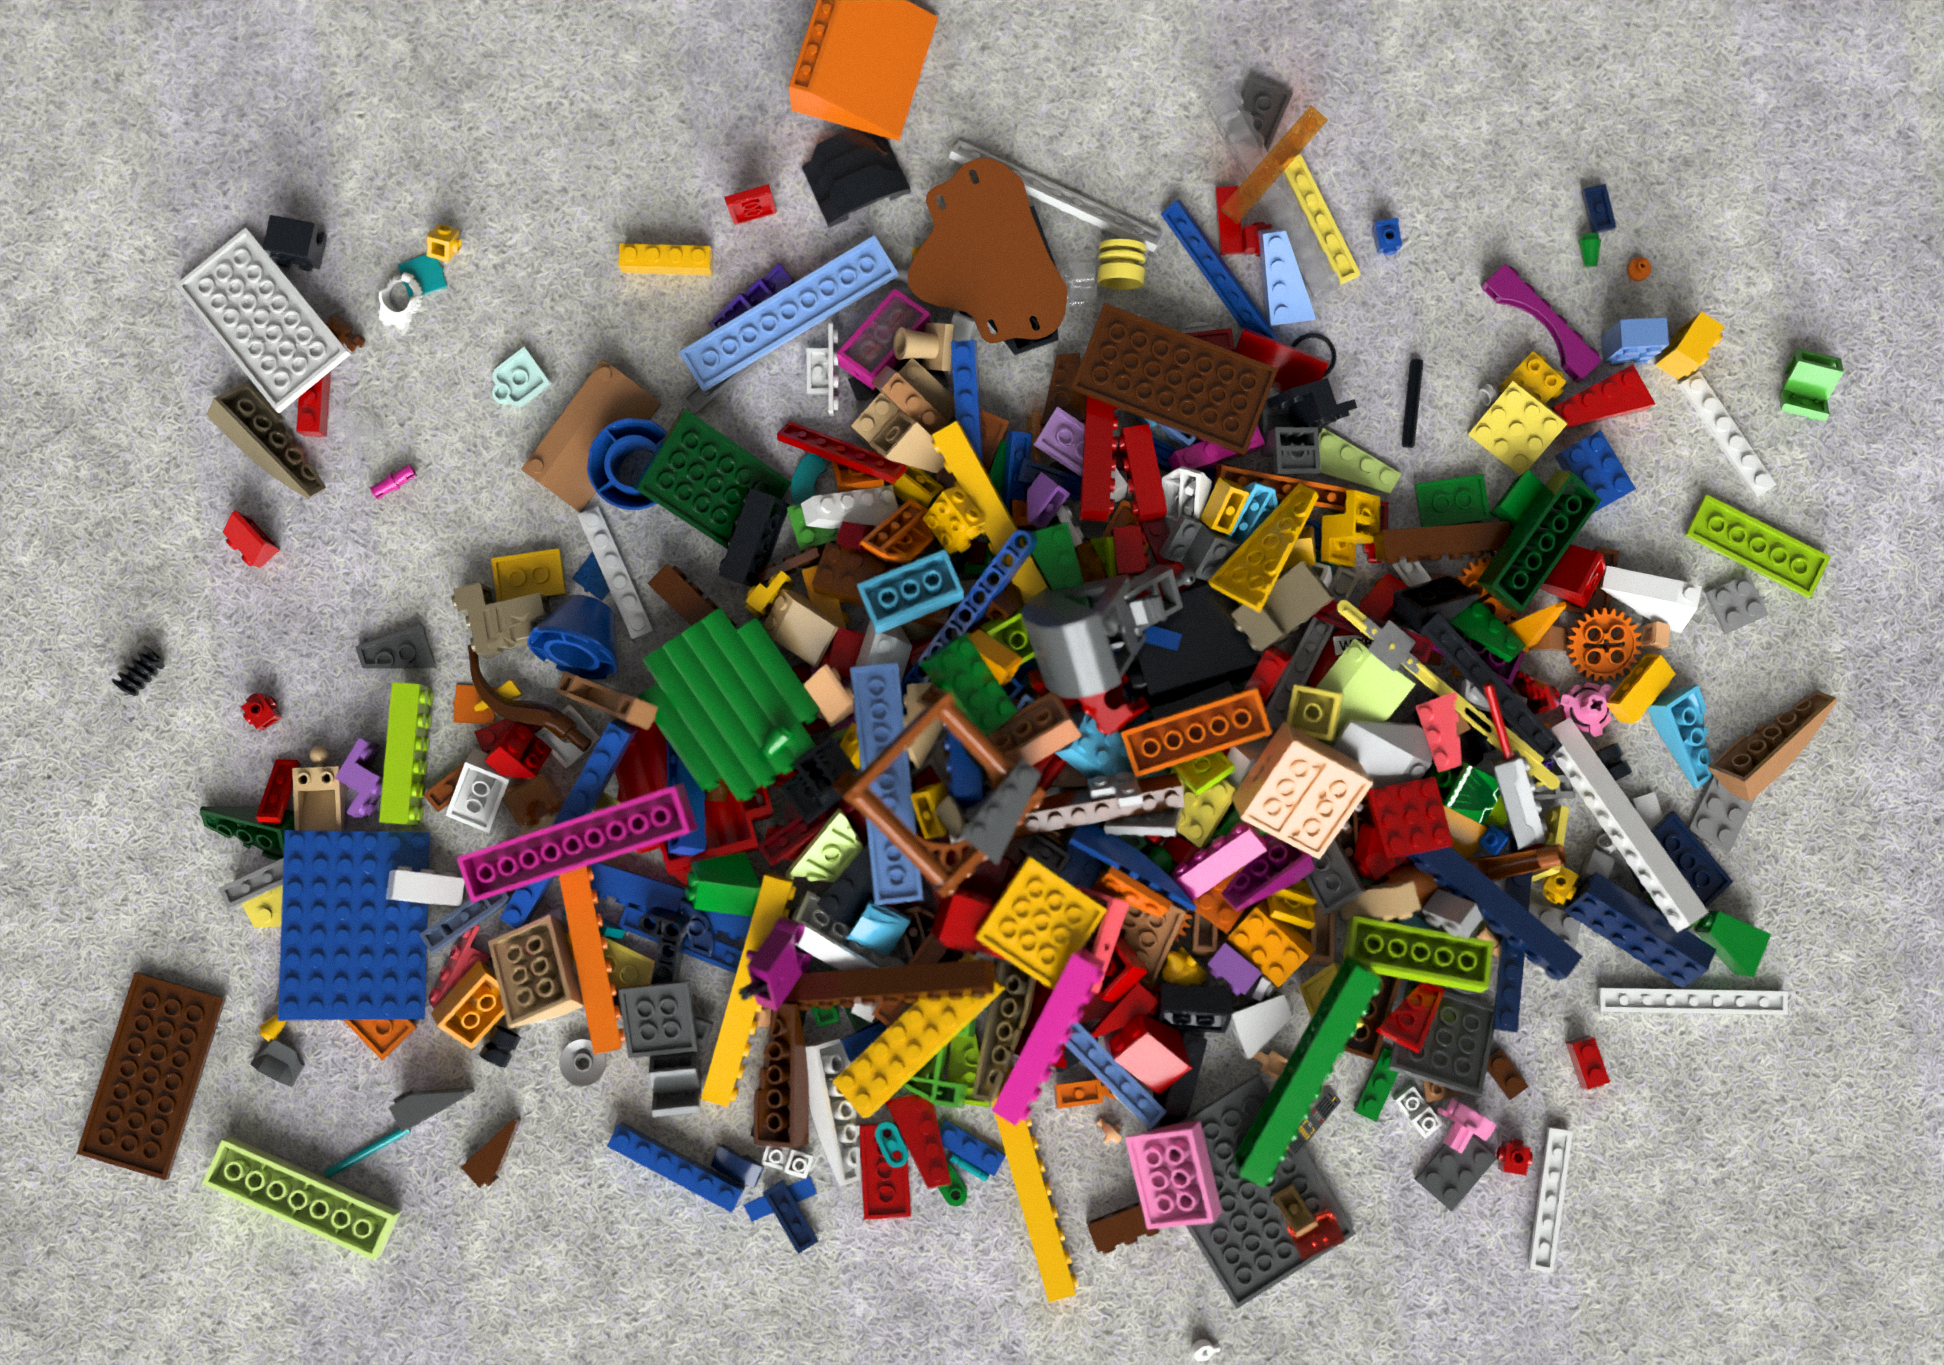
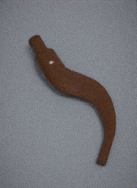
M471 644L468 645L473 684L481 699L492 711L510 721L543 726L561 741L569 740L582 752H585L591 746L592 740L577 729V723L556 708L538 701L507 699L495 692L480 671L478 655L476 652H473Z

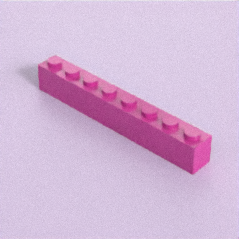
M1083 948L1075 951L1070 958L992 1109L993 1112L1016 1126L1022 1120L1026 1121L1030 1116L1032 1102H1036L1043 1091L1040 1089V1086L1043 1082L1046 1083L1053 1072L1050 1069L1053 1062L1057 1063L1063 1053L1060 1049L1062 1044H1066L1073 1034V1031L1070 1030L1072 1025L1079 1022L1084 1013L1081 1010L1083 1004H1087L1094 994V991L1091 990L1094 983L1098 984L1104 975V971H1102L1105 964L1104 961Z

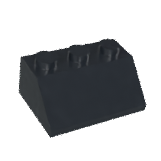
M1177 983L1161 984L1158 993L1159 1002L1157 1003L1156 1021L1179 1031L1226 1032L1233 1015L1232 988H1225L1221 985L1202 987L1199 984H1190L1188 986L1178 985Z

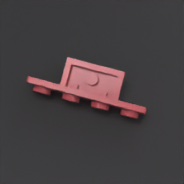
M479 924L463 934L458 944L453 946L450 952V960L447 966L442 968L439 975L440 980L429 994V1004L434 1009L445 998L448 990H452L478 961L486 965L490 955L471 946L480 928Z

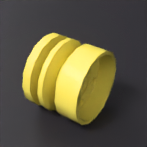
M1110 239L1099 243L1100 254L1098 260L1104 263L1098 266L1097 284L1099 286L1119 290H1133L1144 286L1145 269L1139 266L1146 261L1144 256L1146 254V245L1144 243L1130 239Z

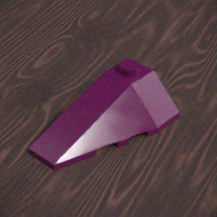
M1269 834L1264 837L1267 850L1247 863L1242 871L1234 876L1221 894L1238 911L1297 883L1314 871L1311 854Z

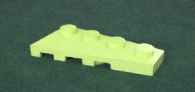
M1322 428L1318 435L1320 474L1338 478L1348 483L1358 484L1388 495L1392 492L1402 475L1401 473L1325 428Z

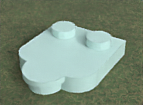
M523 347L495 368L493 381L496 385L492 389V397L499 404L510 403L514 406L522 407L550 387L552 382L529 350Z

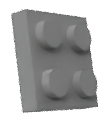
M1749 574L1705 593L1724 635L1768 616Z

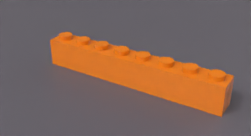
M584 866L559 874L593 1053L596 1055L622 1049L621 1043L625 1042L623 1028L618 1029L617 1020L621 1019L619 1006H614L612 996H616L614 982L609 983L607 973H612L610 960L604 959L603 950H607L605 935L600 936L598 927L603 926L600 912L595 913L594 904L598 903L596 889L591 890L589 881L594 880L591 866Z

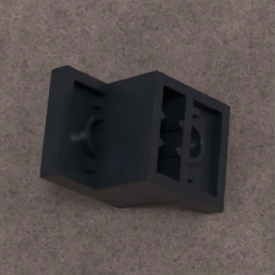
M1328 378L1288 389L1267 399L1269 409L1277 406L1279 410L1289 408L1295 427L1328 425L1350 416L1349 411L1357 408L1355 399L1336 404Z
M830 736L793 763L798 774L782 784L780 789L808 825L844 799L831 785L847 769L856 776L860 772L834 737Z

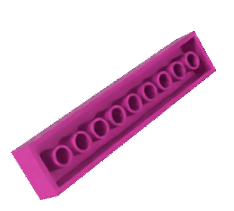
M682 783L457 857L471 903L692 832L698 829Z

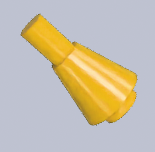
M277 1013L258 1025L261 1029L258 1033L268 1042L271 1039L277 1040L287 1021H278Z

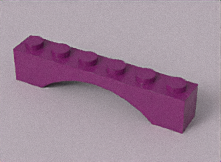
M1504 264L1481 288L1497 304L1519 308L1541 322L1557 346L1561 368L1578 384L1602 361L1599 358V353L1593 347H1588L1583 342V337L1577 331H1572L1567 326V321L1561 315H1556L1551 310L1550 304L1545 299H1540L1534 293V288L1529 283H1524L1518 277L1519 274L1513 267H1508Z

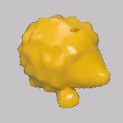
M1182 945L1179 947V953L1171 951L1167 954V961L1162 967V977L1168 983H1177L1182 986L1190 984L1202 986V982L1206 980L1207 973Z

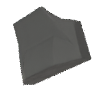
M1042 833L1030 834L1019 849V852L1025 858H1032L1058 877L1072 858L1068 854V846L1062 842L1060 845Z
M275 1039L268 1044L263 1043L251 1062V1065L257 1071L290 1087L295 1084L305 1066L298 1061L295 1050Z

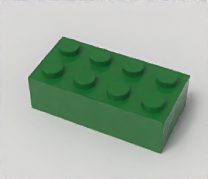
M966 633L953 638L919 663L933 685L949 692L955 698L953 702L986 737L1018 712Z

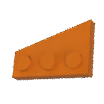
M1113 866L1099 877L1092 887V890L1127 902L1130 906L1159 918L1169 911L1172 905L1171 901Z

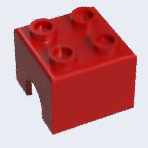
M1125 673L1120 679L1121 684L1107 691L1079 698L1083 711L1093 717L1096 721L1097 729L1103 734L1110 735L1127 728L1150 708V705L1143 697L1134 703L1128 702L1123 697L1122 689L1129 681Z

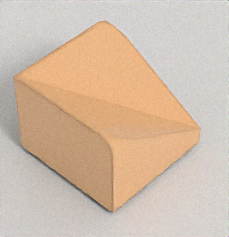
M1659 621L1641 626L1640 642H1643V644L1640 645V648L1655 652L1669 647L1670 626Z

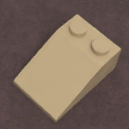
M786 589L781 590L763 625V628L773 640L814 667H818L838 629L805 595Z

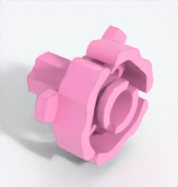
M1586 682L1581 686H1572L1560 697L1562 720L1564 721L1569 717L1572 719L1569 713L1570 708H1572L1575 718L1581 723L1587 724V727H1583L1574 723L1581 733L1590 732L1592 737L1603 735L1602 728L1611 721L1610 715L1605 716L1606 713L1611 712L1606 706V700L1614 689L1608 683L1601 687L1590 682ZM1579 689H1589V690H1585V691H1582V692L1578 693V694L1575 696V698L1573 697V694H1574L1577 690H1579Z
M1450 1098L1444 1110L1440 1107L1437 1110L1440 1114L1454 1121L1443 1143L1461 1154L1473 1134L1486 1141L1496 1127V1124L1485 1118V1116L1473 1111L1472 1108L1463 1103H1458L1453 1098Z

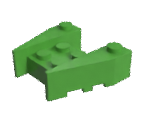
M977 1016L957 1035L974 1037ZM947 1043L903 1087L935 1105L963 1108L967 1084L943 1080Z

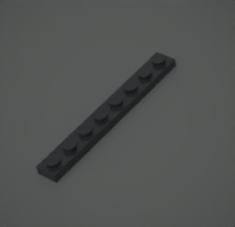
M1435 612L1419 627L1423 634L1486 700L1487 697L1483 686L1487 683H1493L1502 717L1534 751L1544 758V761H1547L1563 746L1438 612Z

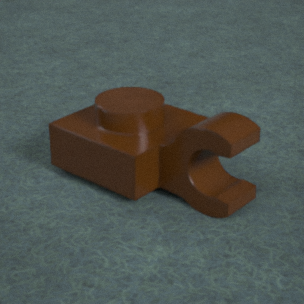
M338 313L329 316L326 325L342 345L345 344L352 352L356 350L357 345L360 348L363 347L365 339L361 335L351 333L353 327Z

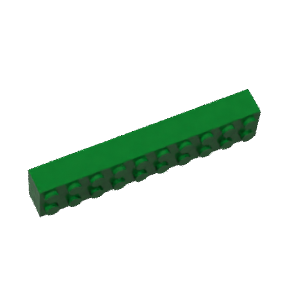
M1347 954L1233 1157L1235 1167L1240 1176L1263 1188L1267 1182L1273 1180L1278 1162H1282L1286 1157L1287 1146L1290 1141L1296 1139L1300 1123L1308 1118L1313 1100H1317L1321 1095L1322 1084L1326 1078L1329 1079L1331 1077L1336 1059L1341 1058L1346 1049L1345 1043L1349 1037H1353L1359 1018L1367 1013L1372 995H1376L1381 988V978L1371 966Z

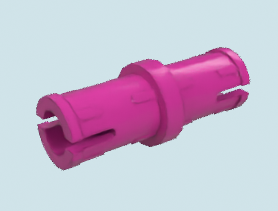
M407 464L397 472L387 474L385 479L371 486L370 490L374 497L379 500L387 493L400 489L401 485L416 477L417 473L410 464Z

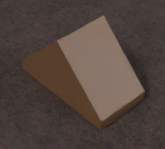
M1551 626L1536 645L1529 647V650L1566 652L1567 628Z

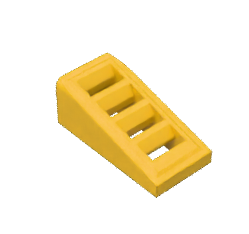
M508 680L495 690L502 697L511 700L524 694L515 680ZM483 700L474 706L476 712L489 709Z

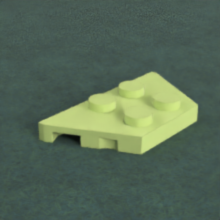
M837 809L785 872L787 879L793 880L795 876L807 877L808 881L824 880L825 882H835L864 849L862 841L841 809Z

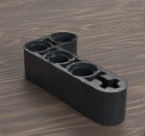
M656 906L651 907L639 920V927L643 933L659 938L651 984L678 981L688 930V919L679 912ZM650 918H653L656 923H653ZM671 924L676 925L678 930L674 929ZM668 945L672 946L674 951L669 949ZM664 966L668 967L670 971H667Z

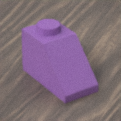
M1041 472L1027 490V521L1039 529L1046 527L1070 493Z

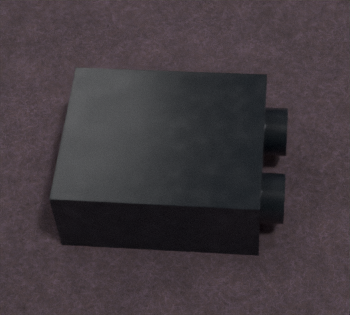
M1210 584L1179 593L1183 608L1167 616V619L1164 621L1160 620L1152 625L1182 634L1178 650L1175 651L1150 643H1143L1134 657L1136 667L1127 670L1134 697L1145 694L1147 703L1152 708L1183 699L1228 680L1231 685L1250 680L1258 666V661L1254 649L1247 641L1249 639L1248 635L1244 631L1240 632L1233 623L1235 619L1231 614L1240 608L1237 600L1212 588Z

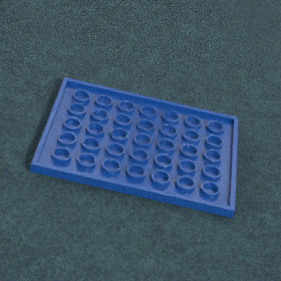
M285 830L278 1021L425 1019L427 946L419 934L427 929L428 904L386 899L389 872L397 870L398 866L411 867L412 872L418 873L421 872V869H429L430 832Z

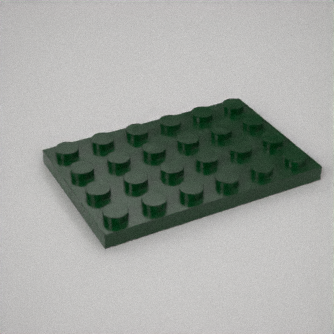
M682 408L633 488L727 549L728 541L736 529V519L741 515L744 507L743 499L749 493L750 488L782 499L792 482L694 414Z

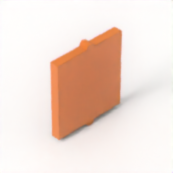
M456 685L455 701L453 702L455 706L454 723L491 725L494 724L495 712L490 708L476 712L474 706L482 701L475 686Z

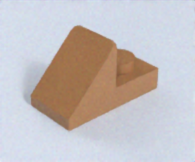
M1293 1184L1272 1196L1297 1237L1318 1225Z

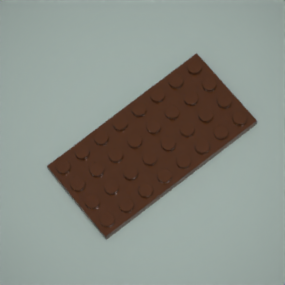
M1104 303L1071 390L1245 456L1278 368Z
M134 972L76 1154L162 1180L169 1179L226 998L140 972Z

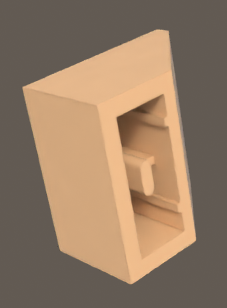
M826 664L804 684V687L819 707L820 713L826 722L832 727L854 712V695L848 687H842L841 677L835 668L830 670Z

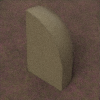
M947 796L934 811L956 841L961 837L959 833L966 826V817L955 798Z

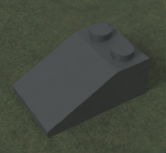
M473 1087L423 1090L413 1093L411 1090L394 1098L395 1104L388 1108L401 1132H404L475 1091Z

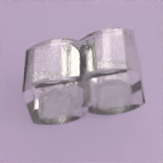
M1095 259L1068 260L1067 267H1063L1064 281H1068L1067 303H1069L1070 309L1097 308Z

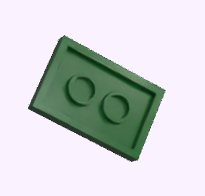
M1484 474L1417 483L1414 485L1421 527L1459 525L1491 519Z

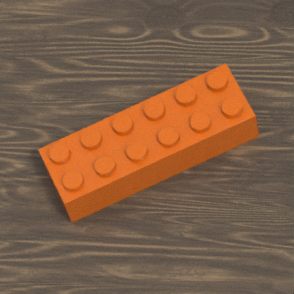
M1255 686L1125 728L1121 731V735L1135 777L1270 735L1273 729L1259 687Z

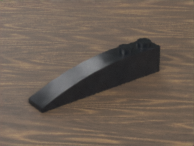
M913 806L916 835H918L921 826ZM869 843L817 902L834 920L853 928L856 921L860 919L861 913H864L869 900L875 901Z
M1179 1031L1192 1068L1160 1094L1153 1091V1098L1162 1106L1166 1113L1148 1131L1174 1125L1187 1118L1203 1061L1207 1038Z

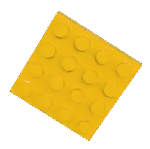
M1027 857L974 937L1054 990L1073 953L1084 946L1107 910L1032 858Z

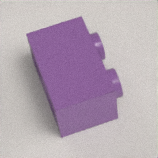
M1226 943L1223 944L1207 964L1211 967L1208 972L1218 980L1222 977L1229 982L1227 987L1232 988L1236 995H1239L1240 992L1245 995L1262 974L1261 971Z

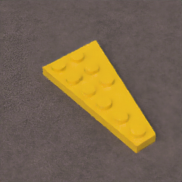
M1299 483L1208 580L1210 586L1260 613L1318 499L1316 491Z

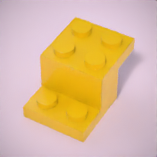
M1347 490L1345 500L1346 514L1322 516V545L1320 554L1321 562L1343 567H1355L1356 544L1374 543L1373 534L1379 532L1380 497L1357 490Z

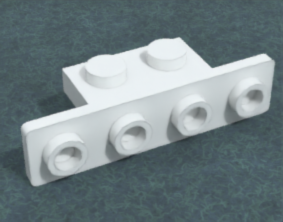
M828 323V348H807V395H828L830 417H835V410H839V398L835 397L834 388H839V376L834 374V366L838 365L837 352H834V343L839 342L838 329H834L833 323Z

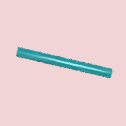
M397 1128L324 1170V1175L327 1179L333 1177L408 1134L411 1130L408 1129L401 1132L400 1128Z

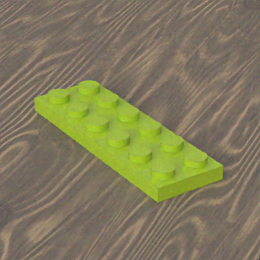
M1707 494L1703 496L1684 535L1806 598L1812 597L1831 558L1821 551Z

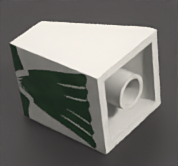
M1276 991L1270 997L1266 996L1262 1001L1254 999L1233 1007L1230 1026L1241 1055L1247 1059L1252 1058L1292 1018L1290 1011L1294 1009L1289 997Z

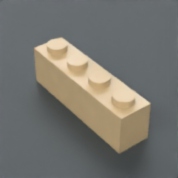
M1414 881L1363 885L1366 892L1340 907L1342 919H1351L1353 916L1374 920L1381 918L1383 920H1390L1398 916V919L1401 920L1412 917V912L1420 910L1421 907Z

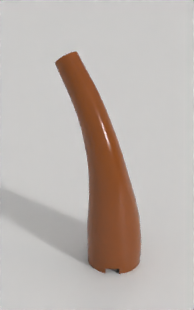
M1556 844L1466 860L1491 881L1495 882L1545 868L1565 865L1566 854L1563 846ZM1415 862L1402 864L1398 867L1395 866L1376 882H1373V884L1414 881L1421 908L1427 904L1437 889L1452 894L1447 888L1437 885L1430 874L1419 870L1415 866Z

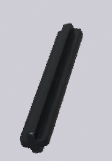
M1412 359L1410 362L1401 444L1404 448H1413L1415 446L1424 363L1421 359Z

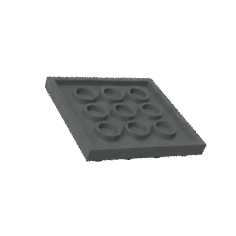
M1412 980L1406 982L1403 1000L1419 984L1418 982ZM1444 991L1421 1051L1416 1053L1394 1041L1388 1069L1480 1097L1483 1092L1494 1030H1492L1494 1006Z

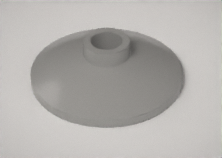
M589 1039L575 1040L569 1043L561 1053L559 1060L560 1071L563 1077L573 1085H591L597 1082L604 1074L606 1069L605 1053L594 1055L592 1043ZM584 1057L588 1059L587 1066L581 1065V1058Z

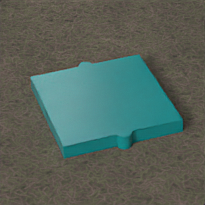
M426 254L398 264L401 276L404 272L414 275V280L422 288V295L448 287L443 274L444 268L440 266L438 259L428 257ZM401 282L405 285L410 299L414 296L412 288L409 286V283Z

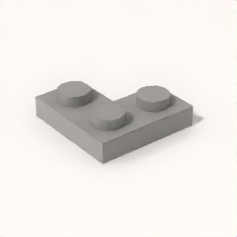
M1124 771L1116 775L1096 776L1093 779H1087L1092 799L1115 795L1119 807L1143 803L1142 793L1134 771Z

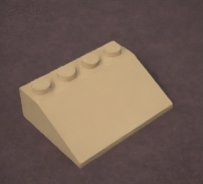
M911 358L898 374L949 421L955 415L954 397L915 359ZM880 392L851 425V429L870 444L899 409Z
M549 914L488 941L509 1028L562 1016L584 1006L562 921Z

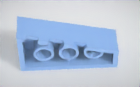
M1281 227L1259 230L1266 321L1273 326L1315 320L1316 317L1286 231Z

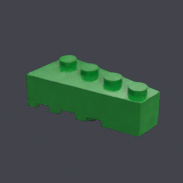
M1068 522L1031 531L1037 538V545L1031 554L1051 590L1055 591L1084 584ZM1023 535L1022 538L1027 545L1028 539ZM1087 596L1072 599L1090 608Z

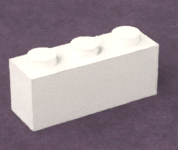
M398 866L397 870L389 872L386 899L459 907L462 905L464 879L458 878V873L444 872L442 876L435 875V870L421 869V872L418 873L412 872L411 867Z

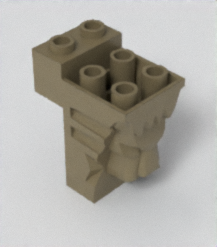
M1301 561L1275 582L1260 613L1243 604L1231 615L1235 619L1233 623L1236 628L1248 635L1249 639L1247 641L1256 651L1259 649L1261 652L1266 651L1272 645H1281L1286 642L1290 637L1291 631L1298 630L1300 623L1307 622L1311 616L1335 597L1306 561Z
M481 582L453 588L454 595L451 597L453 607L467 615L465 620L468 629L472 630L473 638H470V644L473 652L486 659L503 654V650L515 649L518 646L528 647L527 638L530 632L552 612L549 598L540 592L493 603L491 588Z

